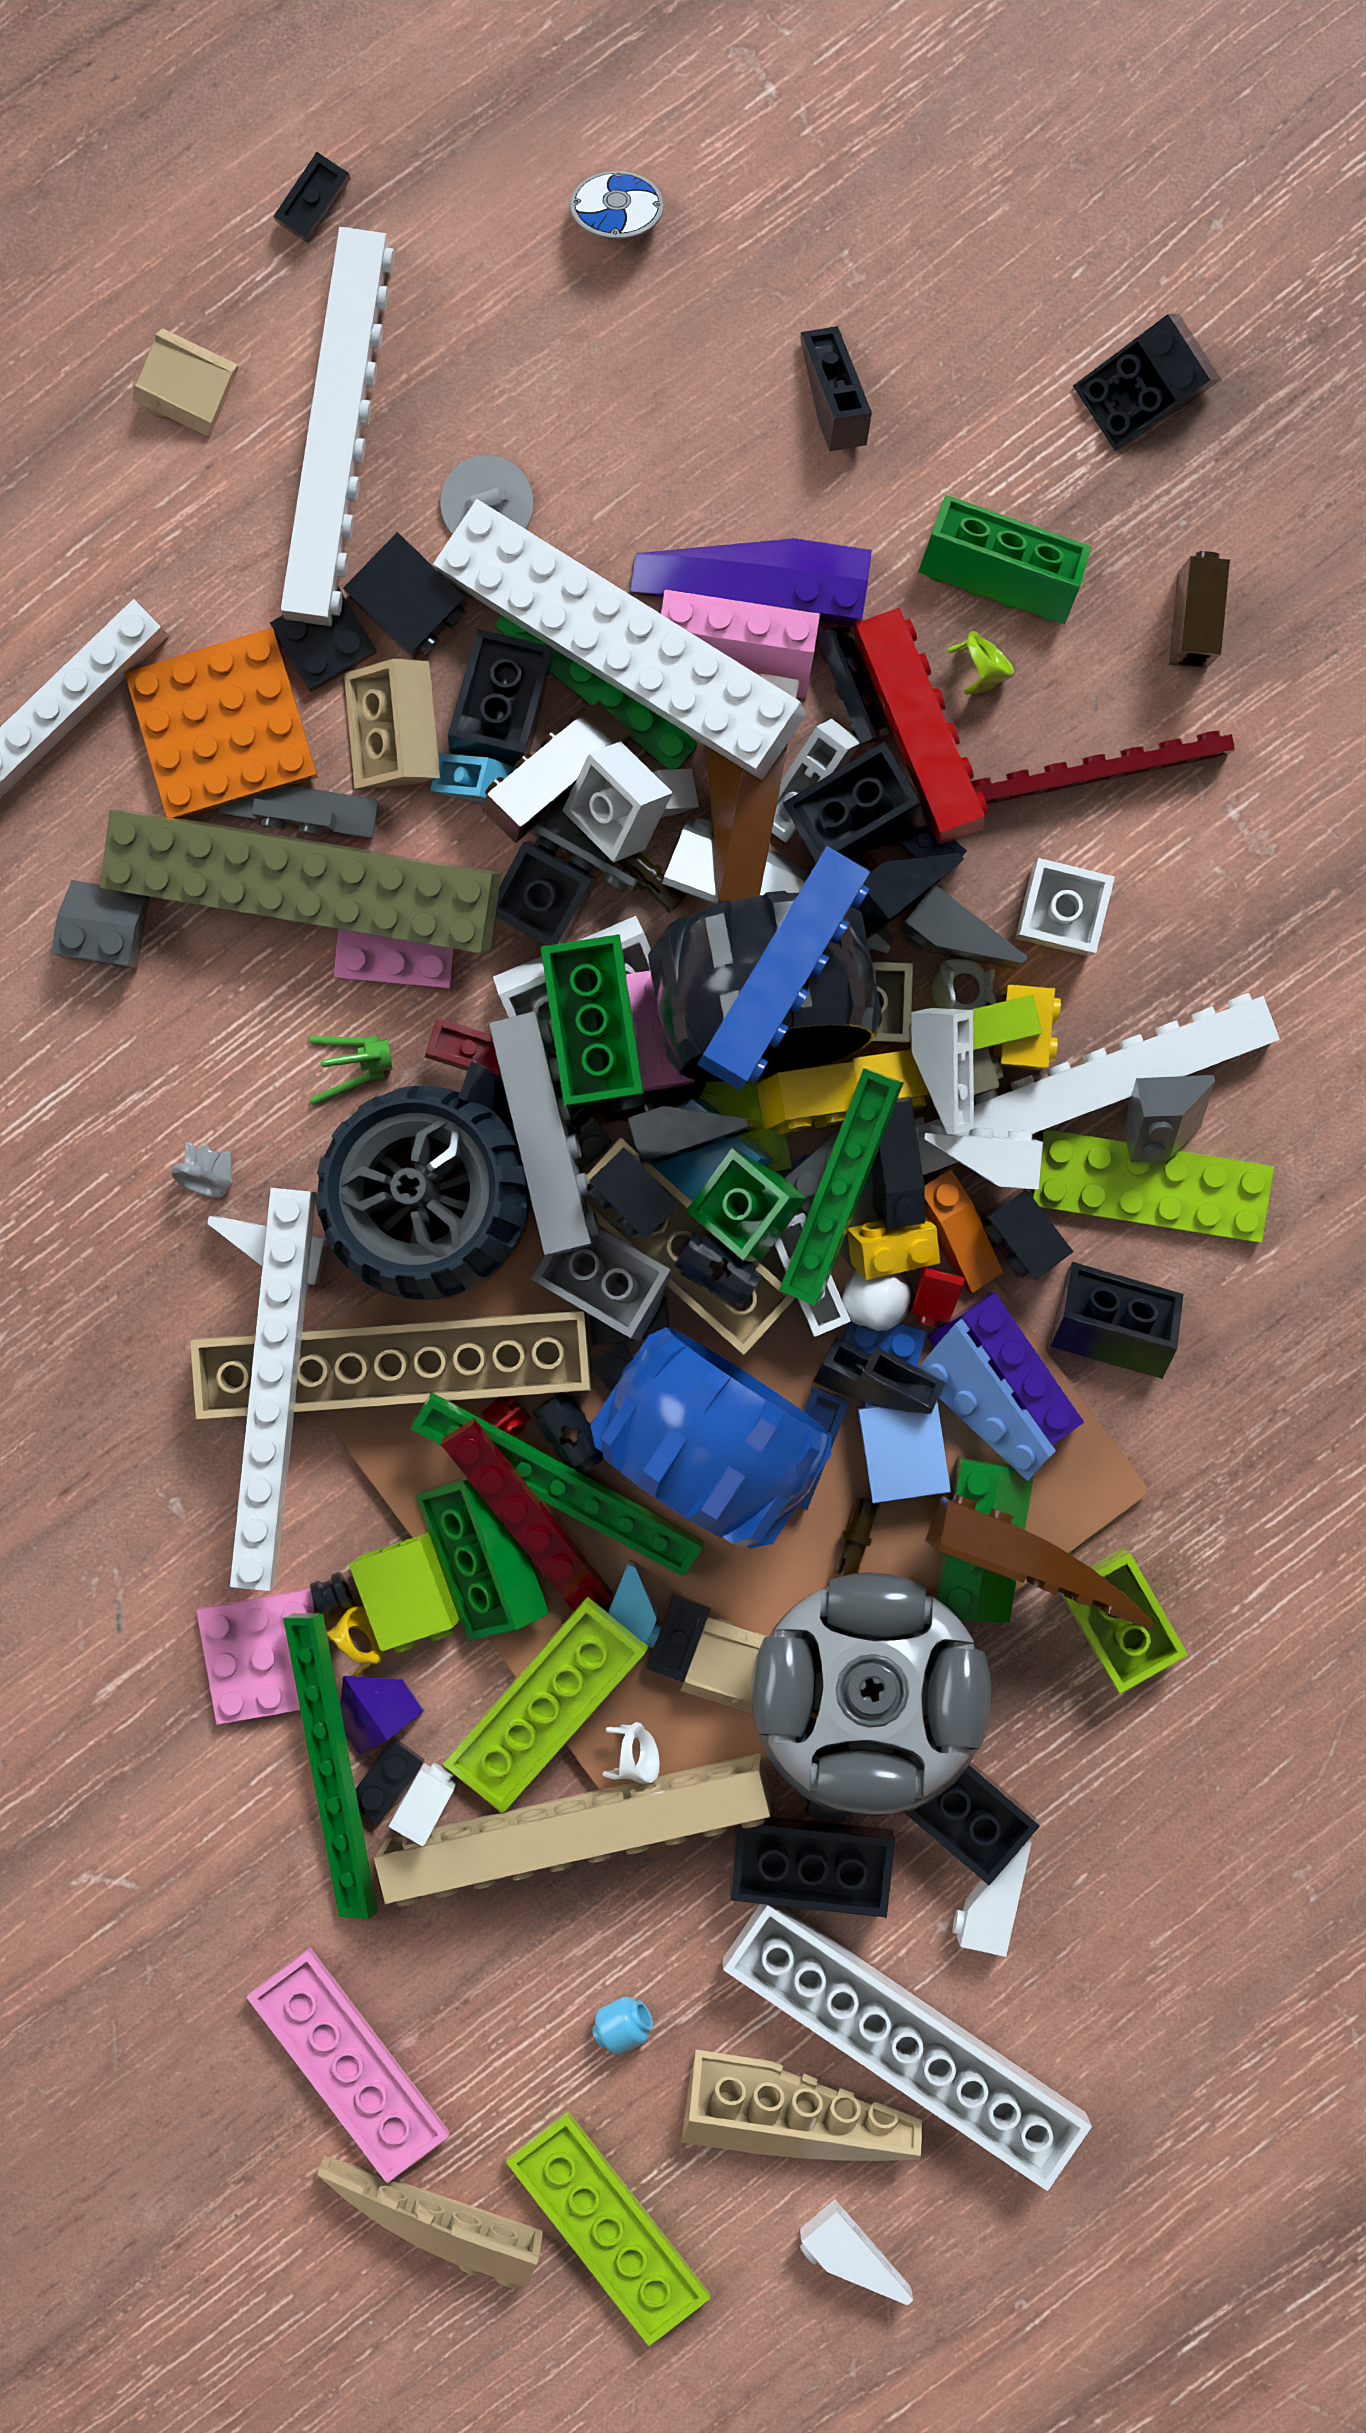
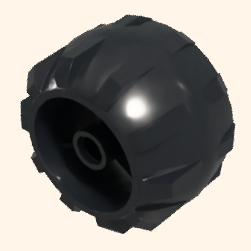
M785 890L765 892L764 895L734 901L726 900L709 905L703 911L688 918H678L669 924L649 952L648 961L656 999L657 1019L662 1031L666 1058L680 1075L700 1082H725L697 1064L799 893H787ZM851 906L847 910L843 919L849 922L848 927L837 944L829 941L823 954L829 957L817 979L811 975L807 978L802 988L809 991L797 1013L791 1010L787 1012L782 1023L787 1025L788 1029L776 1048L768 1045L761 1058L768 1061L758 1079L768 1078L779 1072L819 1067L864 1049L876 1037L882 1022V1013L877 993L876 973L871 962L863 917L860 911Z

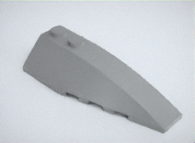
M697 818L696 820L688 819L662 884L713 903H718L714 837L712 835L711 821ZM769 849L760 895H764L765 892L784 890L787 893H799L812 871ZM883 927L867 940L868 947L888 953L894 934L888 928Z

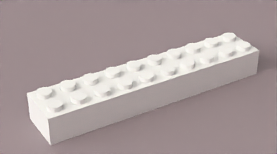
M478 499L475 500L433 563L435 568L459 589L760 780L764 779L806 716V712L799 700Z
M759 1904L723 1957V1970L1046 2191L1050 2189L1092 2127L1085 2111L784 1906Z

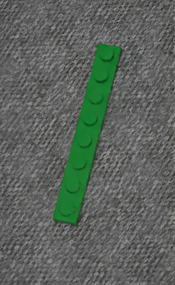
M433 1392L430 1393L412 1422L411 1430L441 1446L443 1437L475 1418L538 1499L684 1577L703 1549L704 1540Z
M293 1613L284 1617L283 1620L338 1916L369 1919L378 1914L324 1616L323 1613Z

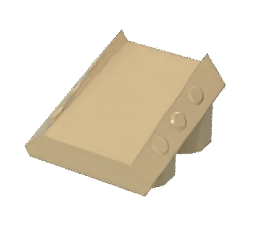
M162 328L155 334L154 343L139 379L134 385L133 401L147 407L153 415L161 418L168 417L183 424L189 430L200 432L209 437L238 370V364Z
M708 1617L681 1691L753 1714L751 1704L752 1673L764 1637L768 1636L736 1627L731 1622L721 1618L715 1620Z

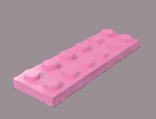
M311 1947L248 1993L246 1998L386 2183L449 2137L450 2131Z

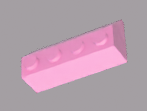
M671 590L664 591L661 615L756 674L764 673L799 680L796 698L806 699L820 617L819 613Z

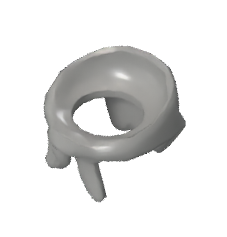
M186 1142L185 1162L173 1164L172 1177L180 1186L192 1192L211 1198H221L225 1196L227 1190L233 1184L231 1175L232 1155L229 1151L222 1153L212 1151L206 1145H202L196 1150L193 1143Z

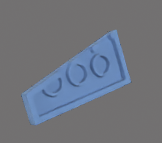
M961 1318L918 1368L945 1382L939 1399L1028 1481L1051 1457L1055 1449L1026 1409L1021 1410L1011 1395L1014 1391L1005 1379L1000 1381L988 1364L989 1356L982 1346L976 1347L967 1334L970 1329Z

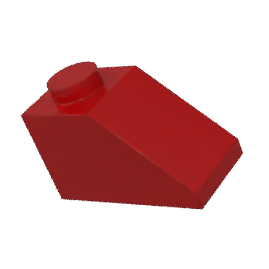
M925 1267L920 1268L912 1296V1303L909 1308V1312L917 1314L916 1322L934 1327H939L940 1320L950 1323L965 1278Z

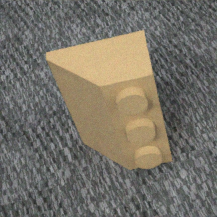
M390 659L344 673L354 789L415 785L439 779L436 721L434 717L429 661Z

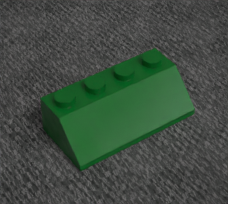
M945 494L918 573L928 576L933 581L946 582L963 588L972 595H982L999 601L1006 607L1019 608L1036 614L1043 620L1056 621L1065 625L1081 586L1091 546Z
M620 934L542 946L541 954L564 1106L575 1108L644 1094Z
M958 1456L950 1500H953L954 1495L958 1494L976 1501V1510L989 1514L991 1508L998 1509L1013 1515L1012 1523L1025 1529L1034 1475L1027 1481L1011 1465ZM942 1552L934 1597L947 1606L960 1620L1010 1623L1016 1580Z
M466 1476L415 1495L468 1641L518 1630L549 1615L544 1594L537 1581L530 1556Z

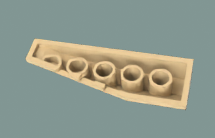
M695 2049L685 2105L682 2143L803 2159L843 2161L920 2160L922 2120L878 2102L870 2104L854 2098L855 2093L839 2088V2091L818 2084V2079L803 2074V2077L783 2070V2065L773 2061Z
M324 2155L317 2176L346 2201L382 2227L425 2251L457 2264L462 2271L468 2274L479 2275L483 2273L495 2277L499 2284L510 2288H515L517 2285L524 2288L527 2287L539 2260L543 2230L395 2179L386 2183L380 2174Z

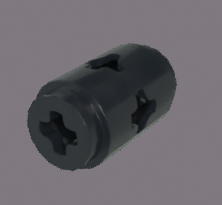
M696 1232L688 1239L674 1262V1266L681 1270L680 1274L700 1287H706L712 1295L731 1306L734 1303L740 1308L751 1296L762 1276L761 1273L754 1270V1264L749 1261H743L739 1256L729 1252L724 1245L706 1234L701 1236ZM722 1260L724 1262L722 1270L727 1272V1278L721 1276L720 1278L716 1277L713 1279L711 1277L713 1270L709 1265L710 1263Z
M559 1392L532 1412L536 1418L534 1424L546 1441L552 1444L554 1452L563 1464L584 1474L604 1459L603 1452L595 1448L591 1423H588L585 1413L573 1396L568 1397L565 1392ZM567 1425L570 1429L576 1426L579 1428L577 1441L573 1442L570 1438L561 1439L564 1430L563 1426Z

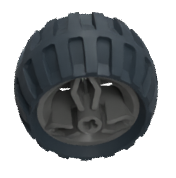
M410 1086L395 1089L381 1096H375L360 1105L350 1118L340 1123L331 1136L333 1139L324 1157L321 1156L317 1170L318 1194L315 1196L317 1214L321 1220L325 1238L333 1252L350 1272L366 1284L384 1293L406 1299L433 1300L451 1297L468 1291L494 1275L503 1266L513 1250L517 1248L523 1236L531 1206V1197L518 1142L508 1126L491 1109L478 1103H460L458 1100L460 1092L434 1086ZM437 1144L449 1146L446 1151L435 1158ZM411 1148V1161L414 1162L415 1169L405 1167L399 1161L398 1155ZM462 1164L465 1165L466 1173L441 1182ZM387 1168L395 1173L393 1178L384 1174ZM380 1183L390 1186L392 1195L386 1192L379 1193ZM454 1191L460 1194L470 1191L469 1202L457 1200ZM405 1204L388 1220L384 1221L381 1213ZM453 1207L465 1212L462 1218L451 1212ZM432 1216H438L448 1224L450 1232L437 1239L436 1224L433 1222ZM413 1226L410 1243L399 1239L400 1235Z

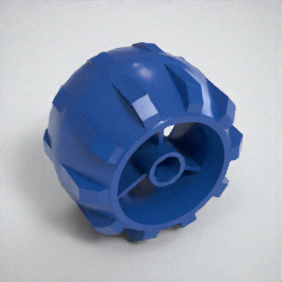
M668 1327L649 1334L635 1357L625 1367L615 1388L590 1425L595 1448L603 1452V1458L629 1480L701 1528L736 1546H747L750 1549L774 1543L799 1503L809 1493L816 1477L831 1456V1434L816 1420L724 1357L683 1333Z

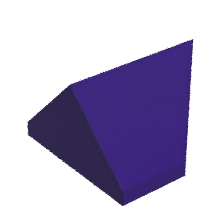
M343 1676L340 1709L344 1731L359 1755L389 1740L424 1711L403 1679Z

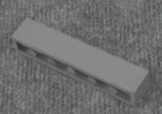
M535 1011L491 1022L489 1025L544 1255L554 1256L597 1245L595 1235L600 1234L598 1220L594 1211H588L585 1197L591 1196L589 1194L590 1186L586 1174H579L576 1158L581 1157V1149L576 1134L570 1135L567 1120L572 1119L571 1108L564 1106L563 1097H561L558 1086L560 1075L557 1057L552 1058L548 1043L554 1042L550 1022L548 1019L542 1020V1016Z

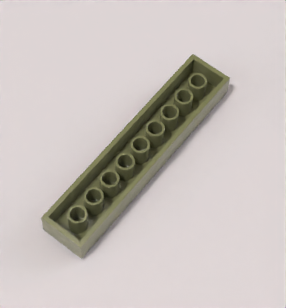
M115 809L109 811L100 888L483 953L490 951L502 872L181 818H171L127 809Z

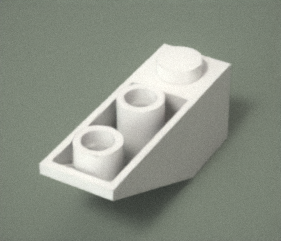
M930 1124V1131H919L918 1137L999 1187L1039 1189L1043 1142L1032 1139V1132L1008 1130V1137L993 1136V1129L974 1127V1129L969 1130V1134L951 1135L947 1134L944 1125Z

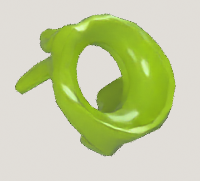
M971 631L965 641L947 649L948 653L956 650L961 653L968 649L981 679L964 691L966 695H976L979 692L992 690L1002 681L1014 676V668L1003 653L994 644L982 638L975 631Z

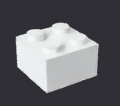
M620 741L588 754L562 811L613 862H616L646 849L673 792Z
M1038 858L1032 865L1015 939L1088 957L1096 954L1115 877Z

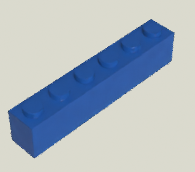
M827 846L699 1060L698 1066L740 1091L748 1080L756 1083L768 1061L761 1058L768 1045L776 1048L788 1029V1026L782 1023L787 1012L791 1010L797 1013L809 991L802 988L807 978L811 975L817 979L829 957L823 954L829 941L837 944L848 927L849 922L843 919L850 906L857 910L870 888L863 885L870 871Z

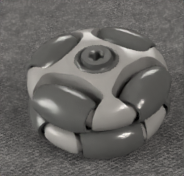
M855 1573L830 1579L828 1587L810 1594L792 1607L774 1626L770 1635L764 1637L755 1659L751 1682L752 1713L760 1742L770 1762L783 1779L799 1794L819 1806L825 1805L840 1812L865 1816H883L905 1811L910 1812L932 1802L955 1784L969 1767L977 1750L982 1746L989 1727L993 1692L991 1674L985 1652L977 1649L974 1640L965 1626L947 1606L935 1597L925 1593V1585L905 1577L887 1573ZM852 1634L858 1635L857 1638H852L851 1636ZM889 1637H895L896 1641H891ZM821 1666L822 1671L815 1674V1669ZM924 1674L930 1678L929 1682L924 1679ZM870 1689L872 1694L879 1693V1700L872 1702L870 1697L863 1698V1690ZM812 1712L818 1716L816 1721L811 1717ZM928 1718L929 1724L924 1726L923 1720ZM844 1745L847 1750L841 1751L839 1746ZM889 1748L896 1749L894 1754L887 1753Z

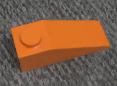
M952 1169L924 1185L925 1216L937 1227L939 1246L958 1276L965 1278L964 1285L969 1293L972 1294L1003 1274V1270L971 1199Z

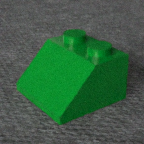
M731 1148L686 1212L743 1261H762L808 1198L778 1173L739 1150Z

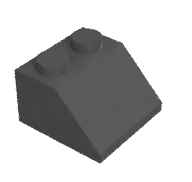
M71 880L57 914L51 953L63 958L137 969L149 896L100 888V884Z
M1214 1075L1136 1078L1123 1123L1131 1162L1158 1163L1160 1161H1169L1202 1125L1215 1084Z

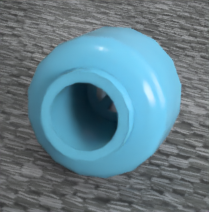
M624 1996L597 2010L595 2026H593V2036L600 2047H605L613 2054L621 2055L648 2041L650 2030L653 2027L651 2014L642 2001H636L634 1998Z

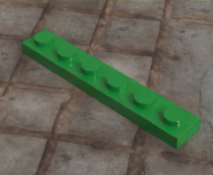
M501 616L494 624V627L503 635L548 645L504 616ZM553 648L549 673L590 707L599 701L631 732L629 739L667 770L680 769L699 746V743L682 729Z
M863 1068L779 1291L814 1306L820 1304L904 1082L872 1069Z

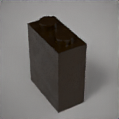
M1211 551L1196 552V556H1190L1178 571L1169 665L1208 668L1221 655L1230 559H1220L1219 553Z

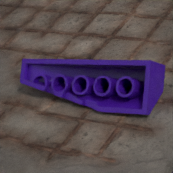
M792 538L636 553L630 593L663 598L664 591L671 590L819 613V622L855 627V623L862 621L872 550Z

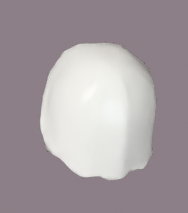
M855 1270L851 1280L846 1284L842 1300L852 1322L861 1326H867L876 1331H886L898 1325L907 1316L912 1303V1285L909 1277L904 1272L866 1281Z

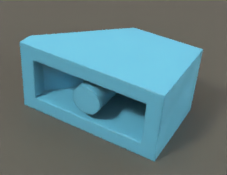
M439 753L440 778L432 780L430 791L485 804L487 796L485 791L488 786L498 777L507 778L514 772V767L487 757Z
M629 1560L608 1614L647 1646L653 1648L661 1630V1626L655 1624L657 1611L637 1564Z

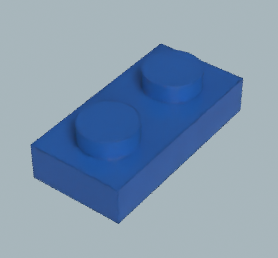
M851 1320L847 1323L843 1341L869 1355L872 1354L875 1346L917 1367L927 1331L900 1323L889 1330L876 1331L867 1326L858 1325Z

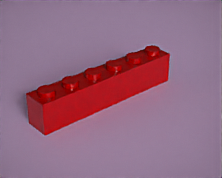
M896 608L855 623L856 643L920 801L931 820L929 823L938 845L982 830L985 815L988 814L986 800L981 791L977 793L974 791L970 781L974 779L972 766L967 757L961 758L956 745L960 744L956 727L953 722L947 723L942 713V710L946 709L940 689L938 687L932 688L928 678L931 675V668L925 653L918 654L914 644L917 641V634L911 619L904 620L900 608Z

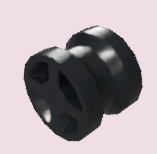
M341 1572L332 1574L328 1581H315L310 1584L314 1602L319 1613H323L324 1619L332 1617L336 1610H349L354 1607L350 1589Z

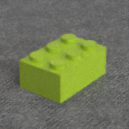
M1124 1547L1090 1567L1122 1591L1154 1621L1152 1629L1101 1611V1608L1097 1606L1088 1607L1077 1603L1060 1593L1113 1687L1120 1694L1188 1656L1131 1553Z

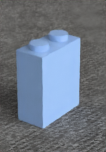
M937 1402L931 1414L905 1412L865 1403V1406L857 1407L870 1500L872 1503L951 1492Z

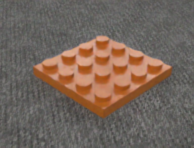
M273 627L125 672L166 817L183 819L226 804L318 778L281 648Z

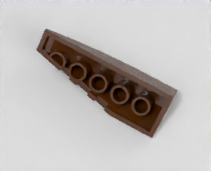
M764 673L757 674L796 699L799 680ZM788 743L763 780H760L712 748H707L706 763L709 777V799L712 813L718 903L726 900L734 901L760 896Z
M958 1494L954 1495L953 1500L941 1497L925 1541L936 1550L1022 1583L1026 1579L1028 1583L1055 1595L1057 1592H1060L1077 1603L1088 1607L1097 1606L1101 1608V1611L1152 1629L1154 1621L1122 1591L1091 1567L1053 1543L1013 1524V1515L995 1508H991L989 1514L976 1510V1501Z

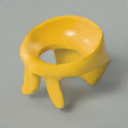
M355 1606L350 1608L341 1617L337 1625L326 1632L328 1642L332 1640L350 1659L362 1664L352 1676L357 1677L371 1663L376 1665L381 1662L384 1651H380L364 1607ZM350 1628H356L366 1634L371 1643V1651L369 1653H363L355 1648L349 1635Z

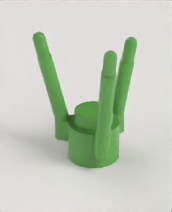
M311 1036L308 1039L311 1044L365 1046L357 1048L358 1054L323 1059L320 1064L322 1067L360 1062L361 1071L369 1070V1072L312 1097L310 1103L313 1105L371 1080L385 1078L384 1071L393 1070L388 1039L378 1040L377 1036L366 1038Z

